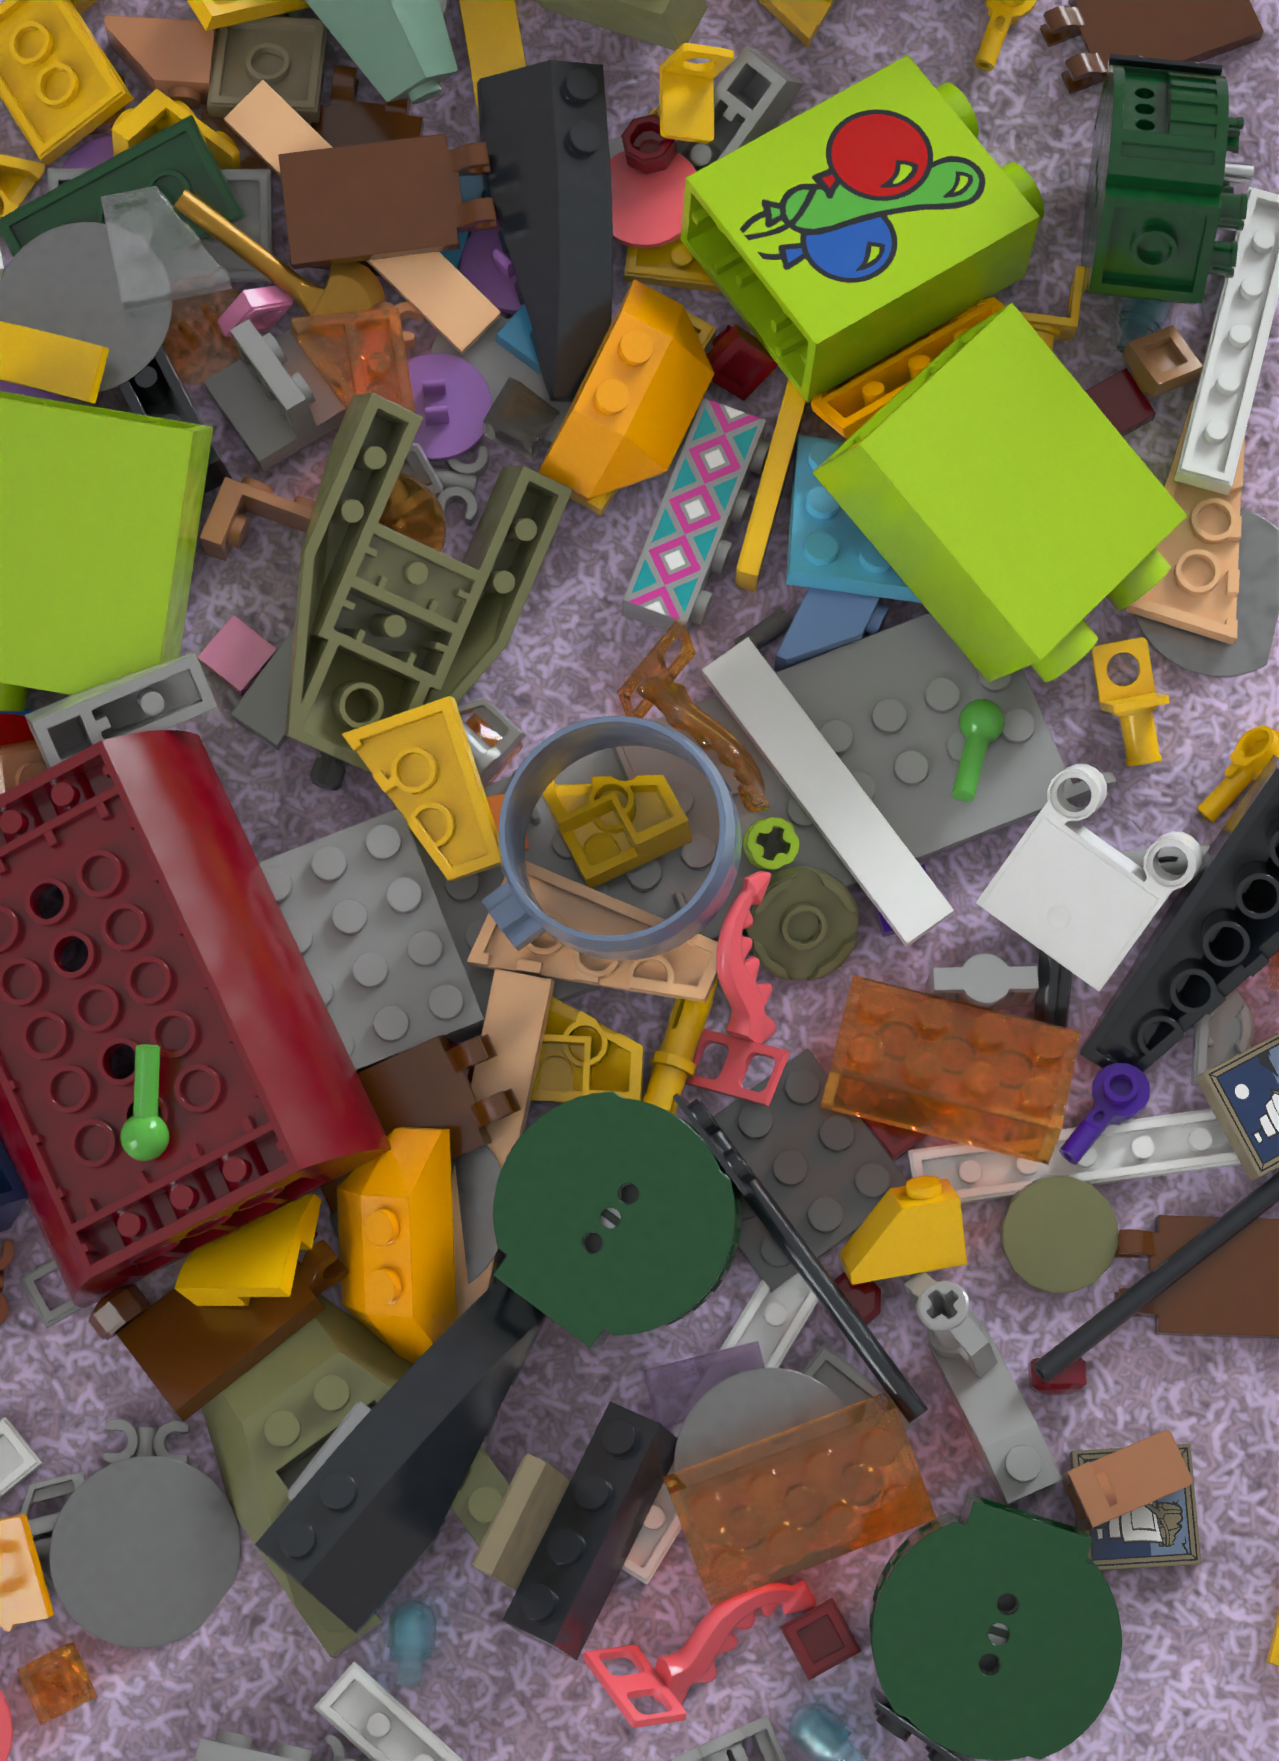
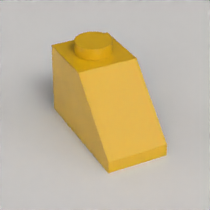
M919 1176L908 1180L906 1186L890 1188L839 1252L840 1264L850 1283L854 1285L967 1265L961 1201L947 1178Z

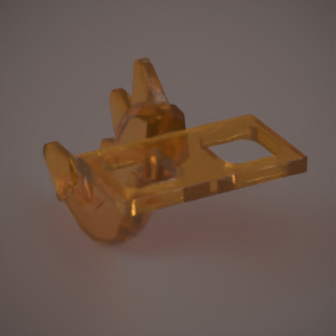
M677 618L617 691L625 716L643 719L652 706L655 705L665 715L666 721L671 727L682 729L695 738L699 747L718 753V759L722 765L736 770L733 773V777L741 783L737 789L747 811L759 812L768 810L771 805L764 797V779L750 753L724 726L692 702L685 686L673 682L696 654L685 622ZM680 636L682 650L667 668L664 661L665 652L675 639ZM644 677H646L645 682L639 685V683L644 679ZM636 688L637 693L643 699L633 710L630 698Z

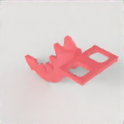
M758 871L743 878L742 891L738 894L724 918L716 950V971L719 983L731 1008V1017L725 1031L732 1036L707 1029L703 1030L692 1061L697 1067L693 1078H687L685 1084L769 1107L790 1053L784 1049L762 1044L776 1032V1023L765 1014L764 1008L773 989L769 983H756L760 966L759 959L749 957L744 960L752 948V939L742 936L743 929L749 928L753 924V917L749 909L751 905H761L771 878V873ZM711 1043L723 1045L729 1049L720 1075L715 1079L700 1077L696 1073L704 1050ZM758 1055L775 1060V1066L767 1086L760 1092L748 1090L742 1086L751 1060Z
M804 1580L793 1586L783 1583L752 1585L731 1594L716 1604L700 1621L680 1650L667 1656L658 1657L655 1669L637 1645L585 1651L583 1660L632 1728L685 1721L687 1713L682 1706L690 1686L695 1682L709 1683L716 1678V1656L735 1649L738 1644L737 1638L731 1632L734 1628L750 1629L755 1622V1610L759 1608L764 1616H769L782 1603L783 1613L791 1614L813 1609L816 1607V1600ZM627 1658L633 1662L640 1673L616 1676L607 1670L601 1660ZM653 1696L657 1702L663 1703L668 1712L650 1715L641 1714L635 1709L629 1699Z

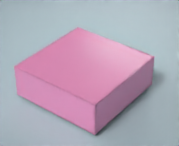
M277 285L243 290L217 322L224 336L232 338L230 330L247 319L252 322L259 333L268 332L293 305L292 303L295 300Z
M233 615L197 658L200 664L243 697L277 651V648Z

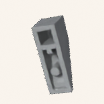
M744 47L714 89L713 141L709 144L678 140L676 143L677 152L683 155L694 166L696 171L701 170L769 132L805 83L764 50Z
M193 652L78 692L24 716L47 769L101 740L139 732L166 730L213 710L218 705L197 655Z
M981 1320L979 1321L981 1332L990 1342L998 1363L980 1378L962 1358L951 1359L943 1357L935 1352L930 1343H928V1346L998 1503L1009 1505L1055 1485L1063 1479L1035 1418Z

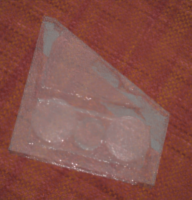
M157 186L100 197L124 310L232 289L226 269L222 265L219 266L201 244L197 234L187 222H183L175 213L172 204Z

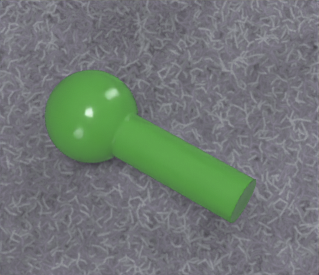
M973 700L962 709L959 716V728L966 738L952 790V796L959 801L971 802L974 800L987 746L998 739L1004 730L1005 717L1003 711L991 700Z
M151 1044L135 1046L133 1116L124 1123L120 1133V1141L124 1151L130 1157L139 1161L156 1159L166 1150L169 1143L168 1127L158 1116L160 1046Z

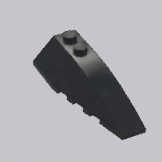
M548 60L480 78L477 82L480 142H486L490 164V173L483 175V187L486 197L493 198V204L501 226L498 235L504 253L509 252L517 277L514 286L520 305L525 304L533 329L530 337L550 401L572 403L611 325L613 283L611 167L603 65Z
M1273 755L1213 841L1202 858V865L1198 873L1181 889L1080 1049V1055L1102 1069L1115 1063H1126L1144 1072L1181 1040L1189 1028L1204 1015L1211 1014L1226 1000L1227 995L1250 975L1253 977L1270 962L1269 959L1279 951V758Z
M498 1279L380 1399L256 1542L255 1546L352 1631L358 1634L437 1540L446 1522L445 1517L458 1491L462 1490L472 1470L471 1465L485 1437H488L498 1417L497 1412L510 1386L514 1385L547 1315Z

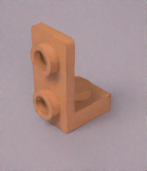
M225 477L199 537L204 552L209 556L226 561L232 546L241 548L251 524V517L246 515L247 512L307 533L316 501L300 496L295 497L294 501L274 495V490L259 480L244 477L241 482Z
M1169 1430L1159 1432L1093 1462H1087L1061 1475L1063 1479L1061 1480L1084 1531L1190 1486L1193 1481L1174 1437Z

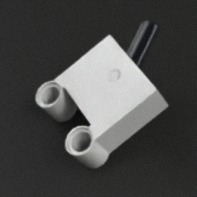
M1075 764L1067 767L1051 780L1047 789V803L976 902L980 907L1040 949L1038 962L1039 989L1035 996L1033 1026L1040 1032L1050 1034L1063 1033L1067 1030L1072 973L1100 992L1173 891L1184 887L1190 882L1202 865V851L1199 843L1192 836L1184 832L1172 831L1157 839L1147 849L1143 868H1141L1077 821L1088 818L1099 809L1107 796V784L1104 776L1096 768L1088 764ZM1068 778H1079L1089 785L1091 800L1088 806L1076 807L1066 800L1063 789ZM1175 846L1181 849L1188 860L1186 872L1180 875H1171L1165 872L1158 861L1161 848Z

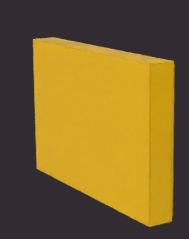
M6 0L0 5V98L38 158L49 166L134 98L71 0Z

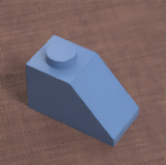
M808 588L776 654L774 671H781L863 639L866 634L873 635L878 633L886 619L890 606L882 603V597Z

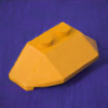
M635 279L631 282L538 473L573 489L572 494L588 501L605 493L628 487L667 472L715 374L684 305Z
M995 297L979 300L974 307L827 392L814 395L811 401L813 412L844 438L848 439L961 333L1006 305Z
M395 1128L387 1136L391 1150L356 1168L337 1187L339 1259L349 1271L345 1278L340 1281L341 1305L397 1355L413 1364L457 1320L449 1129Z

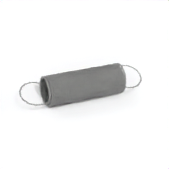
M783 608L774 612L752 629L734 640L735 645L749 637L758 650L789 629L793 621L790 615L791 610L788 612L789 615Z

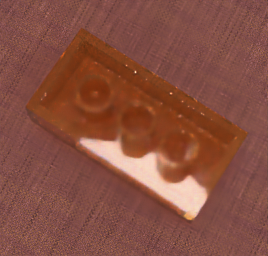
M853 975L820 1107L1048 1165L1063 1126L1081 1032Z
M886 1393L879 1394L662 1477L710 1605L717 1604L937 1519L898 1409Z

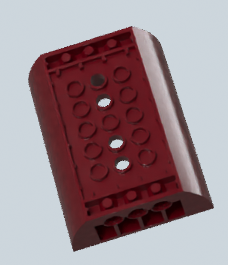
M146 731L101 740L0 795V1139L29 1196L27 1200L74 1305L82 1308L99 1302L112 1290L138 1282L190 1255L196 1248L316 1190L391 1150L385 1131L198 734L188 731ZM57 886L63 893V907L56 916L46 919L39 911V898L47 888ZM81 939L87 946L88 958L82 968L70 972L63 964V950L72 940ZM141 1044L160 1046L158 1105L162 1112L161 1119L166 1123L169 1130V1143L166 1150L159 1157L150 1161H139L130 1157L124 1151L120 1141V1133L124 1123L133 1116L135 1070L129 1077L119 1079L112 1072L110 1064L114 1052L125 1045H129L134 1051L135 1046Z

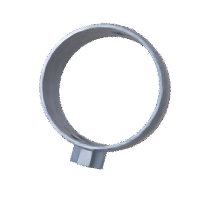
M602 716L571 724L552 734L535 747L524 759L510 781L503 799L498 828L500 861L508 881L481 901L501 931L518 951L547 932L561 944L577 952L606 960H638L668 952L690 940L704 929L719 912L732 890L738 873L742 849L741 825L736 804L731 794L732 789L702 748H699L680 732L652 720L627 716ZM645 746L674 754L694 766L709 780L718 804L720 832L716 856L709 874L697 893L683 908L665 921L648 929L624 935L606 936L580 932L566 927L546 915L535 898L527 876L525 840L533 810L548 785L574 762L589 754L607 748Z

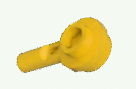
M984 0L990 19L973 61L976 67L985 71H992L994 69L1010 25L1017 24L1018 19L1031 13L1037 0Z
M1257 726L1247 731L1239 739L1235 750L1230 754L1232 763L1224 772L1226 777L1196 808L1208 822L1213 824L1239 797L1240 793L1252 780L1258 778L1273 755L1279 758V731L1272 730L1268 726Z

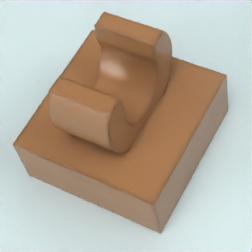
M1174 325L1128 342L1122 354V357L1134 372L1132 377L1145 397L1150 395L1153 398L1198 379L1203 365Z

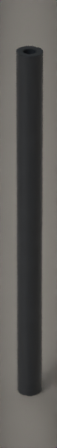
M723 1130L714 1135V1138L724 1152L731 1147L734 1150L736 1149ZM757 1177L748 1184L756 1195L752 1198L745 1196L743 1198L906 1420L911 1423L928 1410L927 1406Z
M1279 1171L1033 1363V1369L1039 1378L1045 1383L1050 1382L1279 1202Z

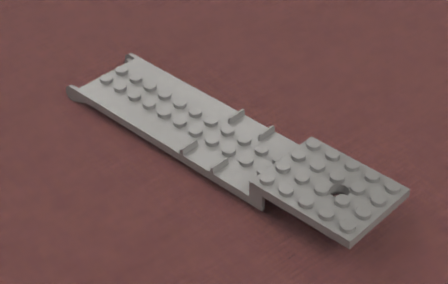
M930 612L776 672V675L918 862L1037 816L1048 801L1047 789L1051 780L1066 769L1023 669L988 683ZM718 696L653 720L680 732L693 741L699 748L705 751L732 789L731 794L740 819L742 844L744 834L749 826L756 821L770 817L782 818L793 826L800 842L799 850L794 860L776 870L759 869L752 865L745 857L742 847L737 877L730 894L716 916L698 934L718 941L724 918L730 906L742 891L743 878L758 871H766L773 876L784 869L807 866L826 870L842 881L847 889L859 886ZM976 699H988L995 702L1003 711L1005 717L1004 730L998 739L987 746L974 800L971 802L959 801L952 796L966 739L959 728V716L962 709L969 702ZM618 746L600 750L579 759L555 778L556 785L592 784V777L612 776L617 780L627 781L634 779L638 775H664L689 820L692 842L592 889L665 920L683 908L697 893L709 874L716 856L720 821L718 804L711 783L687 761L674 754L651 747ZM516 770L513 771L512 776L484 786L485 795L505 794ZM1113 772L1101 773L1106 781L1107 791L1117 785ZM1070 778L1066 780L1063 793L1070 804L1091 798L1090 787L1084 780L1078 778L1079 782L1072 784ZM541 796L529 820L527 829L529 849L525 851V860L585 885ZM398 808L259 862L357 1073L440 1035H446V1038H450L451 1042L459 1043L482 1034L495 969L470 966L467 963V959L489 913L481 900L501 886L505 877L502 865L454 882L448 881L409 828L407 820ZM772 828V831L767 835L757 836L756 844L764 847L762 857L769 860L773 853H783L785 849V844L777 840L779 831L775 828ZM551 979L555 981L552 996L562 1002L601 987Z

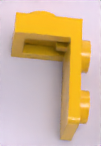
M157 88L134 109L129 108L122 112L113 125L112 143L114 157L192 115L220 168L240 169V151L227 134L221 131L215 132L197 119L194 112L185 103L179 100L173 101Z

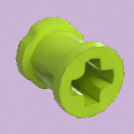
M770 817L756 821L749 826L744 834L742 847L745 857L752 865L759 869L776 870L794 860L798 853L800 842L793 826L782 818ZM772 828H775L779 831L777 840L785 844V849L783 853H773L769 860L762 857L764 847L756 844L758 835H767L772 831Z

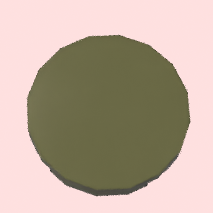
M799 866L777 872L770 878L761 905H751L749 909L753 917V924L744 930L745 937L752 939L751 951L759 959L760 965L780 979L793 981V979L807 978L810 981L823 978L841 967L855 949L859 935L857 932L859 925L858 905L843 882L826 870Z
M1069 1175L1043 1176L1026 1185L1008 1201L1000 1222L1001 1248L1010 1267L1029 1285L1049 1293L1075 1292L1095 1283L1110 1267L1118 1247V1221L1109 1201L1093 1185Z

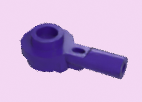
M1126 1063L1108 1065L1099 1071L1092 1082L1093 1108L1060 1147L1059 1153L1068 1162L1077 1165L1110 1123L1120 1125L1124 1120L1140 1114L1145 1109L1150 1097V1085L1146 1075L1139 1068Z

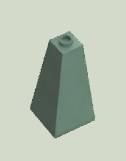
M305 0L386 102L410 98L412 104L415 105L427 101L442 92L440 82L458 72L439 0Z

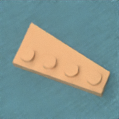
M1192 401L1164 486L1187 514V517L1156 547L1170 564L1171 568L1158 584L1140 599L1126 607L1125 611L1234 645L1237 640L1238 628L1236 611L1240 577L1238 559L1242 526L1240 508L1244 474L1245 436L1229 495L1173 481L1193 404Z
M525 860L531 889L542 910L550 918L566 927L589 934L609 936L635 933L665 921L663 918ZM506 876L504 877L501 886L508 881ZM488 913L467 959V963L470 966L500 969L538 977L706 1003L718 976L716 971L718 942L701 934H696L690 940L668 952L644 959L617 961L591 957L561 944L545 932L518 951Z

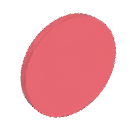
M624 151L610 159L613 239L629 247L645 249L664 246L680 238L686 177L697 172L694 166L677 152L667 169L644 174L627 164Z

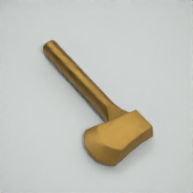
M186 189L173 206L288 293L307 315L308 319L304 325L332 346L337 344L345 332L360 317L385 300L384 290L378 278L368 267L358 262L331 265L323 288L303 278Z

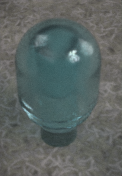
M1126 298L1119 314V326L1124 332L1117 349L1123 353L1128 342L1162 329L1169 313L1171 302Z
M416 1600L405 1601L399 1604L392 1611L389 1618L387 1648L390 1649L389 1657L398 1659L397 1686L421 1687L422 1660H431L432 1651H435V1615L429 1606Z
M807 1703L798 1707L792 1714L789 1721L790 1736L793 1742L814 1761H830L831 1759L833 1761H865L867 1759L864 1754L847 1741L852 1734L846 1728L847 1724L824 1705Z

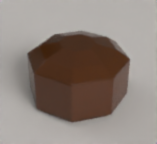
M136 1284L119 1287L109 1292L97 1303L90 1314L89 1323L102 1340H109L115 1337L120 1330L140 1314L148 1310L150 1302Z

